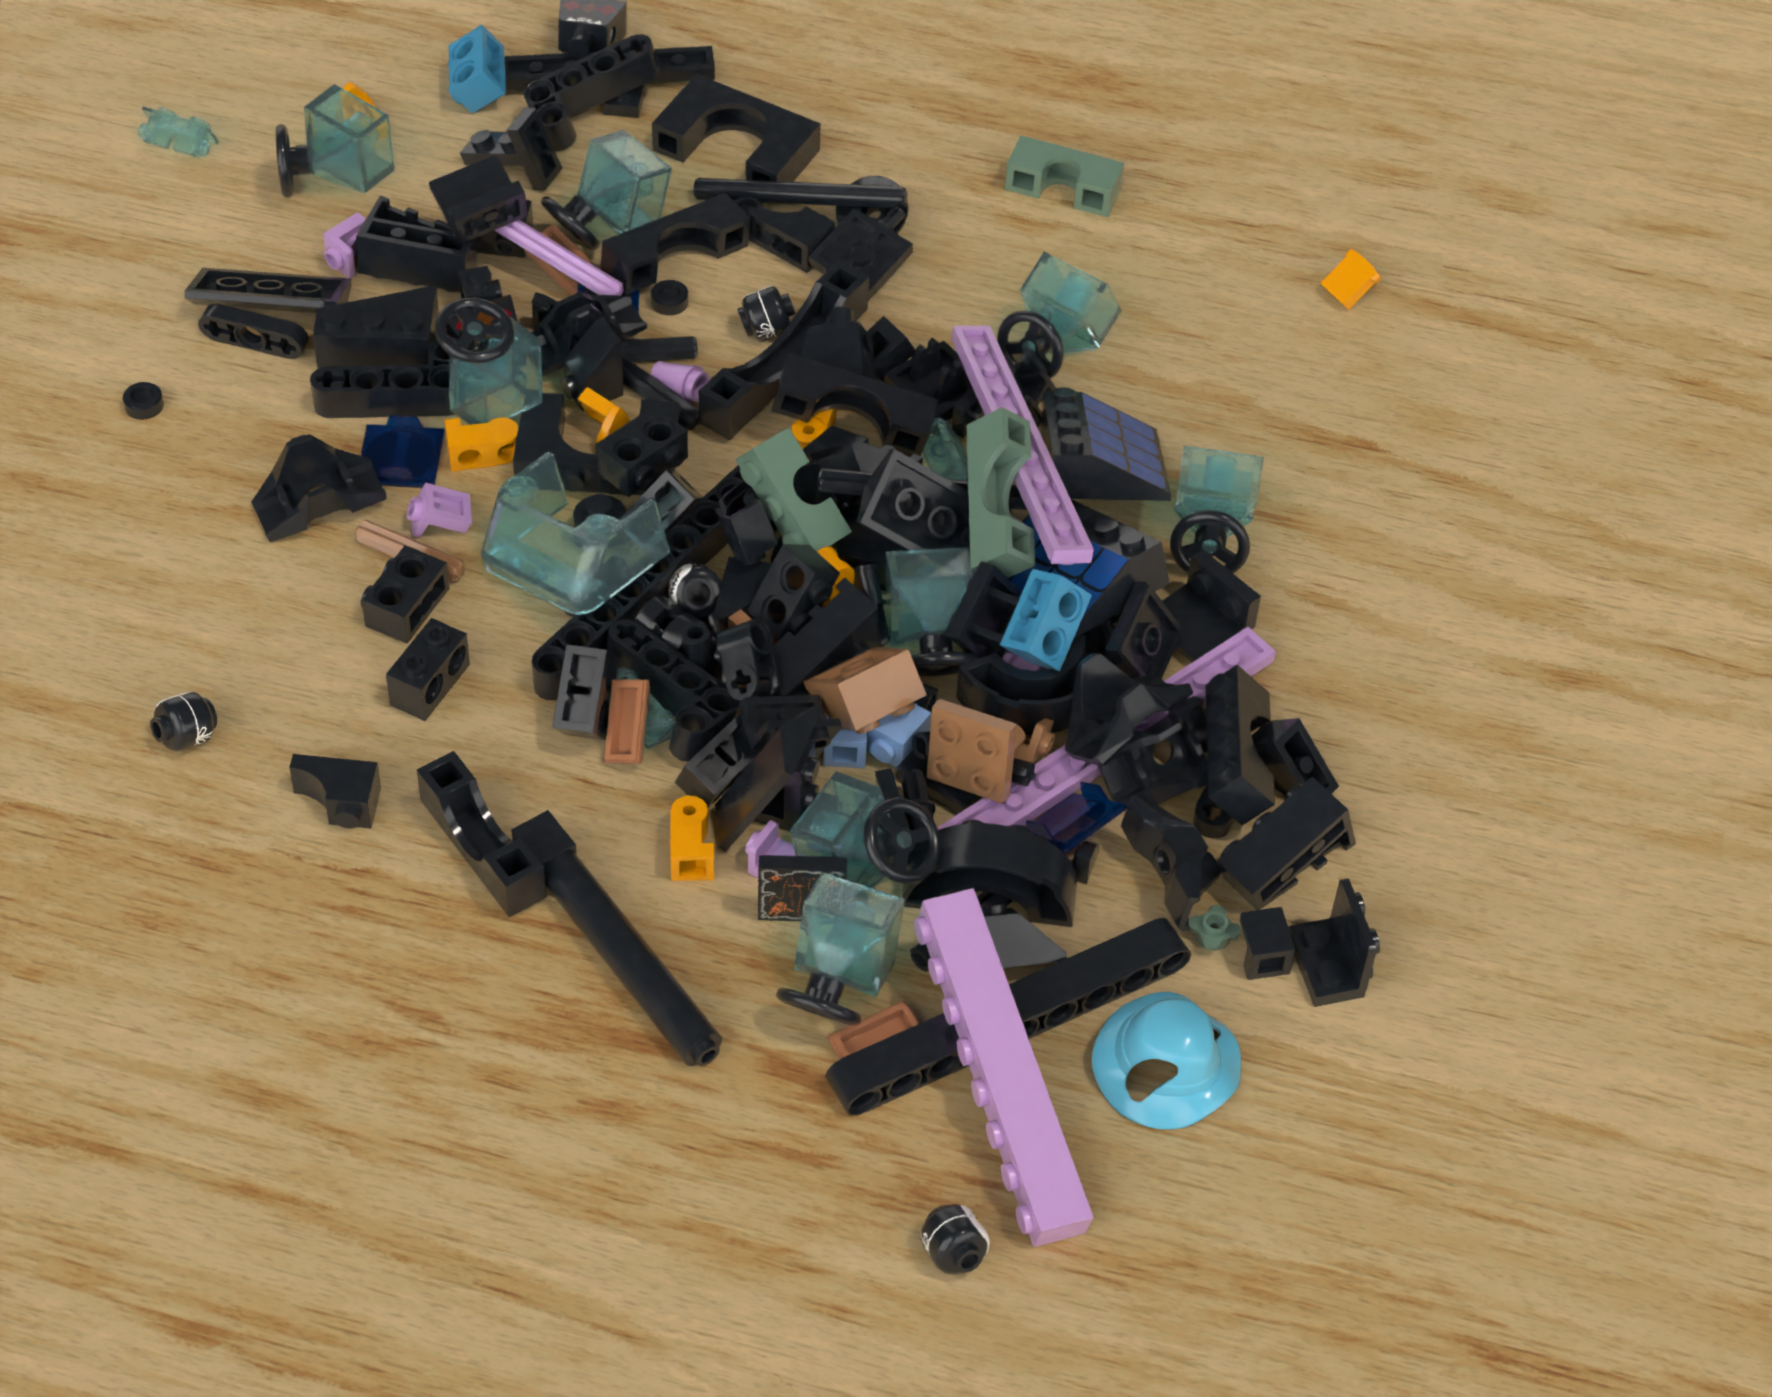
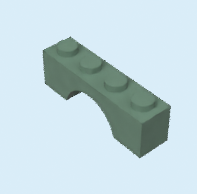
M1001 407L967 424L971 569L974 571L977 570L982 561L994 565L1009 578L1035 566L1034 529L1012 519L1009 511V493L1013 480L1020 468L1031 458L1030 421Z

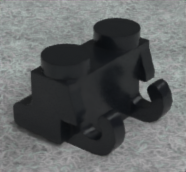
M1029 350L1024 352L1019 364L1012 366L1011 372L1036 426L1039 427L1042 422V411L1038 405L1040 401L1043 402V391H1053L1056 387L1047 375L1048 371L1034 351Z

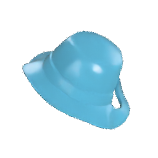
M1156 992L1126 1003L1108 1018L1099 1032L1093 1047L1092 1068L1101 1092L1112 1107L1121 1115L1150 1128L1179 1129L1202 1120L1234 1094L1240 1084L1241 1053L1233 1033L1224 1024L1206 1014L1191 999L1177 993ZM1213 1029H1215L1220 1034V1037H1218L1215 1040ZM1149 1059H1160L1171 1062L1178 1067L1177 1075L1155 1088L1142 1102L1134 1101L1129 1095L1126 1080L1130 1070L1136 1064Z

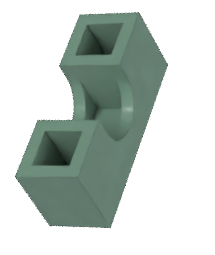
M1021 135L1007 162L1005 190L1040 199L1042 192L1048 186L1055 184L1067 185L1075 190V209L1109 217L1121 191L1124 162Z
M789 427L735 459L740 467L742 478L753 488L759 500L762 501L768 519L773 521L783 538V544L810 545L815 551H818L821 548L832 545L852 532L831 497L819 504L811 505L805 503L797 496L793 486L794 475L799 468L810 461Z

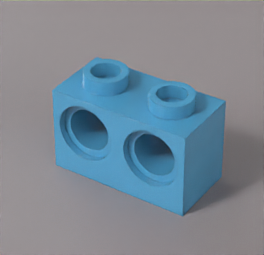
M480 25L449 45L448 89L456 103L464 105L473 114L506 94L504 45L483 25Z
M1032 569L1000 645L1031 664L1060 671L1092 595L1061 575Z

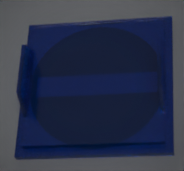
M390 415L386 425L367 424L361 456L371 459L373 469L382 486L423 488L425 483L435 485L445 430L443 428L423 427L418 417Z
M1081 781L1082 794H1071L1034 822L1027 820L1026 828L1031 833L1055 845L1063 853H1068L1127 809V804L1110 801L1100 785Z

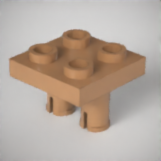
M939 699L932 707L926 778L1003 804L1010 796L1014 751L1024 742V731L1015 723Z

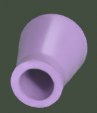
M657 361L651 370V376L689 403L693 401L699 402L698 390L710 380L709 375L700 366Z

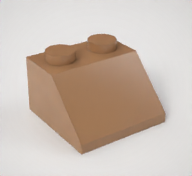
M873 647L804 681V685L811 695H819L823 709L829 718H839L842 724L841 729L853 730L857 734L866 733L877 728L880 725L879 719L889 714L898 716L915 708L914 701L927 695L909 649Z

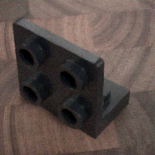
M496 155L429 182V188L459 245L528 216L525 192L519 180L511 182Z
M1203 549L1191 557L1187 584L1163 600V603L1184 628L1175 649L1191 663L1246 627H1249L1251 630L1255 628L1261 599L1257 592Z
M1349 878L1339 880L1330 918L1288 927L1296 949L1294 956L1314 1007L1363 998L1369 979L1373 977L1375 956L1380 952L1378 934L1374 928H1369L1365 919V904L1362 895L1359 892H1354Z

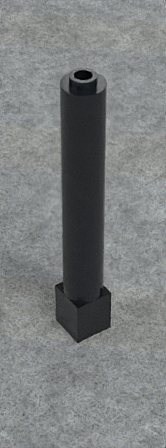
M547 810L511 829L512 840L515 841L522 838L543 865L545 886L687 1066H704L712 1062L719 1054L722 1036L577 856L576 844L550 811Z

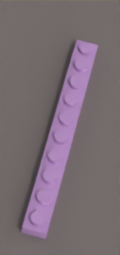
M953 326L951 340L984 414L987 415L1003 407L1030 421L1031 458L1020 468L1014 478V482L1051 564L1072 565L1074 563H1091L1094 551L1092 544L991 327Z
M1246 627L1164 682L1174 685L1190 683L1193 694L1188 698L1193 696L1201 698L1203 701L1201 707L1203 709L1206 707L1205 685L1214 676L1225 673L1235 665H1239L1252 677L1274 662L1276 651L1253 630ZM1154 712L1135 727L1134 730L1144 731L1162 720L1168 712ZM1064 745L1035 764L1034 772L1037 776L1035 781L1030 782L1029 786L1011 783L1010 796L1003 804L984 797L937 828L940 830L949 826L960 825L964 821L972 819L990 824L1024 826L1102 774L1097 764L1077 760L1069 756L1065 751Z

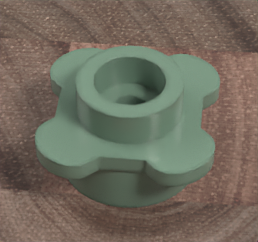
M1213 905L1207 913L1201 916H1192L1189 919L1190 931L1195 932L1198 944L1207 950H1221L1228 945L1230 939L1235 940L1240 935V926L1232 923L1226 916L1225 908L1219 905ZM1211 926H1217L1218 929L1211 928Z

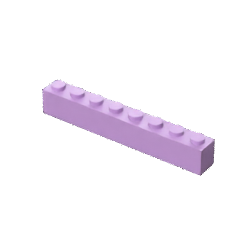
M974 888L923 900L918 918L914 920L915 933L921 945L926 944L931 958L928 960V968L931 979L935 985H941L945 997L942 1000V1006L946 1021L949 1025L954 1024L958 1033L957 1051L963 1066L969 1065L974 1079L971 1082L974 1101L978 1107H984L989 1121L986 1123L989 1143L993 1149H999L1004 1164L1001 1165L1003 1183L1007 1191H1013L1019 1206L1016 1207V1218L1019 1228L1023 1234H1029L1033 1248L1085 1234L1094 1217Z

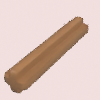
M363 520L356 529L355 534L358 542L390 556L396 557L404 545L447 562L448 578L452 582L459 581L464 574L465 562L376 523Z

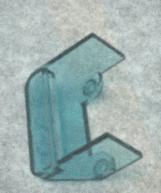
M549 451L514 477L507 479L499 488L481 548L484 567L489 573L574 615L587 614L596 610L670 553L657 503L652 499H649L621 521L612 516L595 514L574 528L553 518L554 514L568 505V500L554 454Z

